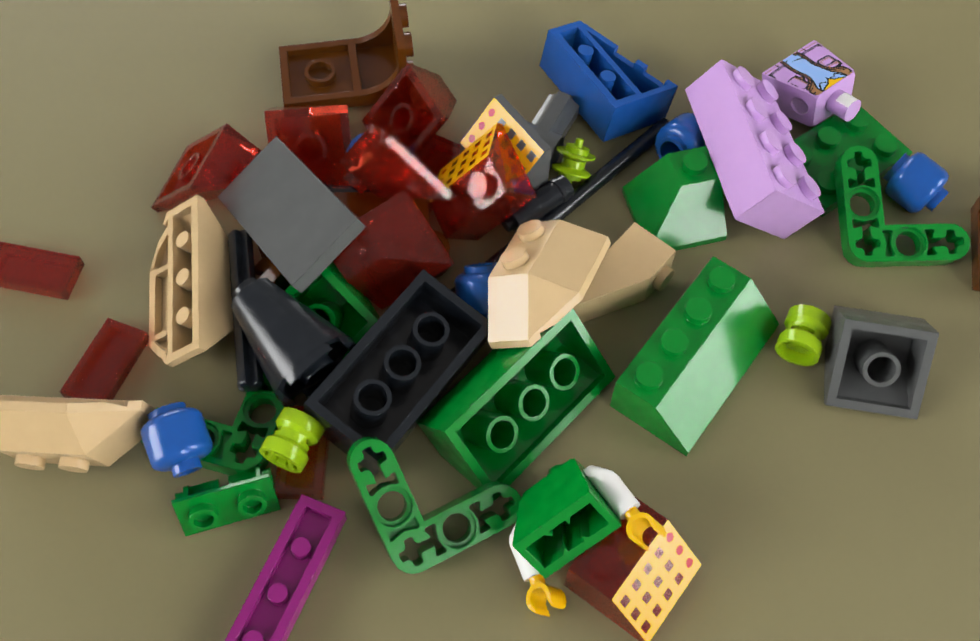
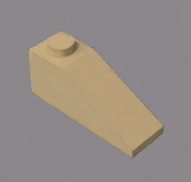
M634 222L608 249L583 299L573 308L581 322L584 323L642 302L655 289L662 291L675 273V270L671 267L676 250Z

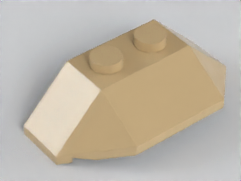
M198 194L166 213L163 225L167 226L157 244L150 269L149 347L156 355L163 359L162 361L166 365L171 367L208 350L234 330L231 307L228 237L205 199Z
M535 219L521 224L488 277V343L491 349L532 347L541 339V332L557 324L583 299L611 245L609 237L560 219L550 221Z
M0 395V452L15 458V466L31 470H44L46 463L58 464V468L78 473H87L89 466L110 467L142 440L140 430L149 421L147 414L156 408L143 400Z

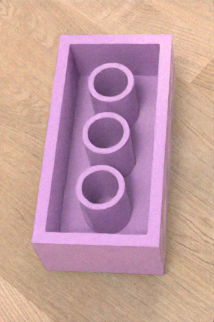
M721 59L685 89L735 220L779 238L786 239L825 213L818 198L821 195L820 188L807 173L804 166L806 156L802 149L793 141L789 132L792 130L791 122L780 111L776 102L779 95L769 81L765 79L760 81L753 77L744 67L739 66L737 68Z

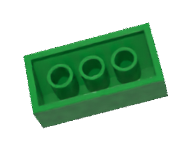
M713 256L616 381L610 406L687 457L779 325V322L753 280Z
M574 309L568 312L557 324L541 332V339L532 347L493 349L417 422L441 457L476 488L493 481L503 482L510 486L616 377ZM497 493L492 495L493 501H495L500 495H498Z

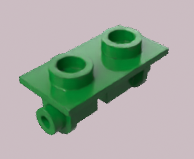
M259 465L255 467L253 472L228 476L229 484L221 486L219 479L191 487L189 485L184 486L183 492L176 493L175 500H171V503L185 536L281 510L274 489L275 481L271 468L262 470Z

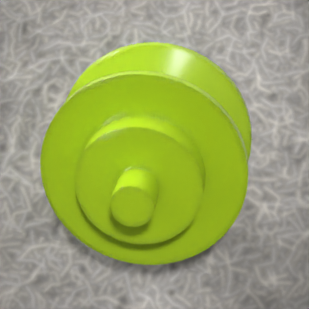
M576 138L575 143H566V146H557L556 150L563 155L562 161L552 164V169L558 172V176L564 175L571 184L572 181L580 182L581 179L590 178L591 174L584 168L586 162L595 161L596 159L593 154L589 153L590 149L583 146L584 139Z

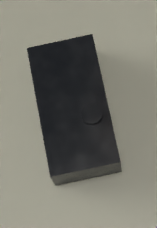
M423 269L304 402L303 412L320 422L325 430L323 436L347 455L352 444L365 437L378 438L388 444L393 453H395L416 428L417 422L434 406L485 344L488 338V319ZM368 447L362 451L364 459L358 464L369 469L375 477L380 471L377 461L383 458L382 451L375 453Z

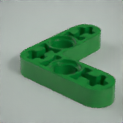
M856 145L848 148L838 157L834 165L841 247L843 255L849 263L858 267L937 266L952 264L968 253L970 249L969 235L957 224L885 225L879 166L876 155L869 148ZM852 159H855L856 165L864 167L858 176L855 168L848 167V163ZM856 181L858 182V186L849 188ZM859 196L866 199L870 206V212L867 216H859L852 211L850 207V199L852 197ZM867 224L871 225L866 230L862 231V226H865ZM899 235L908 236L913 240L915 244L913 255L907 256L899 252L896 247V238ZM862 237L865 244L872 245V250L866 255L863 248L856 247V243ZM944 237L948 243H954L955 247L951 251L946 246H933L928 250V244L936 243Z
M264 372L263 388L257 392L250 391L246 393L232 426L204 419L208 432L215 436V441L211 453L200 460L202 468L226 475L253 472L255 467L259 465L262 470L267 467L269 461L260 454L259 449L266 437L273 435L278 430L275 421L282 409L289 406H283L276 398ZM269 404L276 408L274 417L266 423H256L251 420L252 412L260 405ZM249 431L255 435L252 441V449L256 456L255 458L247 457L242 464L236 454L237 452L245 453L248 450L251 442L247 432Z
M365 437L353 443L348 451L347 464L383 545L396 567L405 573L416 574L423 572L516 522L521 496L516 489L503 482L493 481L486 483L422 516L395 455L388 444L378 438ZM368 447L375 453L382 451L383 458L377 461L381 475L386 479L393 473L395 477L393 481L379 483L370 492H368L366 486L376 484L374 476L366 467L359 469L357 464L364 459L362 451ZM386 492H399L404 499L402 512L394 518L382 517L377 508L380 497ZM495 493L509 499L503 505L505 513L501 516L494 511H488L479 516L485 523L482 527H479L478 518L469 509V506L473 503L479 511L489 508L494 504L492 495ZM451 514H463L468 523L467 531L459 539H447L442 529L444 521ZM431 525L433 535L442 544V547L436 550L435 546L428 542L417 549L419 557L416 560L411 561L407 555L400 557L399 553L405 550L403 541L411 537L416 543H420L430 538L425 528Z

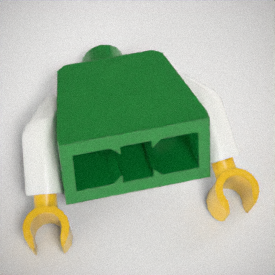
M569 459L564 464H557L551 467L546 477L526 490L521 496L516 524L509 536V545L524 582H530L531 584L526 595V605L534 613L549 617L550 614L546 605L547 600L552 607L562 610L566 607L567 601L564 591L546 584L545 579L622 526L621 520L626 518L628 521L626 525L628 537L646 551H650V549L643 542L642 535L648 527H652L661 537H666L664 526L648 513L638 510L640 503L621 478L612 470L594 465L584 468L577 459Z

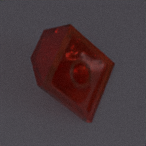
M407 62V65L396 76L363 118L362 122L367 131L380 132L393 139L400 147L403 156L402 169L398 175L400 177L449 119L457 100L439 74Z
M348 104L270 107L264 111L268 144L277 136L324 184L356 186L355 177L349 171L346 163V151L351 143Z
M226 123L186 147L151 208L156 212L170 210L197 194L203 197L205 201L218 198L261 150Z
M373 124L339 161L348 170L343 178L361 194L367 188L377 197L449 200L454 194L394 137Z
M407 189L359 217L358 219L366 227L333 261L345 280L382 310L394 303L423 269L434 277L454 264V261Z

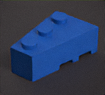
M582 21L549 29L539 66L561 92L572 96L574 102L579 105V114L602 142L653 125L660 119L666 118L678 88L676 84L669 79L663 84L646 72L648 65L639 59L632 63L617 53L618 45Z

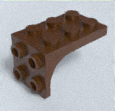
M389 0L390 10L386 21L379 29L369 35L351 39L279 46L283 102L286 115L410 101L409 84H416L413 60L407 61L406 57L414 56L411 32H403V28L409 27L406 3L398 4V0Z

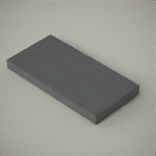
M277 136L218 196L220 201L291 286L300 293H303L366 227Z

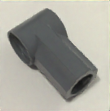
M558 91L556 94H549L532 123L528 122L551 147L549 169H552V164L558 161L560 153L556 148L557 146L564 145L565 136L579 114V105L574 102L572 96Z

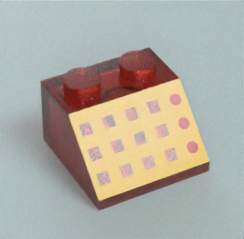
M495 124L440 170L430 204L446 239L479 240L537 196L503 124Z
M636 498L640 503L638 510L648 513L664 526L666 537H661L652 527H648L642 535L643 542L650 549V551H646L628 537L626 533L628 521L625 518L621 520L622 526L574 560L568 569L564 586L637 640L651 641L702 564L669 520Z

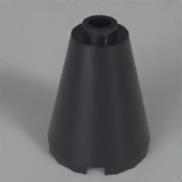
M249 278L242 282L233 293L235 298L231 304L232 310L276 398L283 406L291 407L297 405L292 397L302 392L309 398L343 360L347 350L351 351L356 345L350 336L268 278L257 280Z

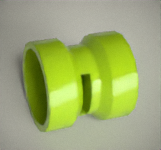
M804 304L794 305L788 311L784 322L786 330L780 333L775 350L782 359L799 366H813L818 363L823 350L821 341L827 338L832 321L826 312L817 307Z
M284 407L275 421L278 430L273 435L266 437L259 452L265 459L279 468L292 473H301L309 460L307 454L308 446L316 445L325 430L320 422L305 412L295 408Z

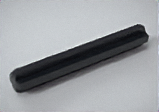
M232 230L228 234L232 301L235 298L233 296L235 289L242 282L249 278L256 279L253 239L245 230ZM233 312L237 386L241 392H257L263 388V370Z

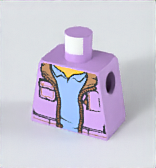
M815 40L762 73V80L769 81L779 95L776 102L780 111L787 117L807 126H816L833 114L848 122L860 110L861 101L852 96L855 79L854 70Z

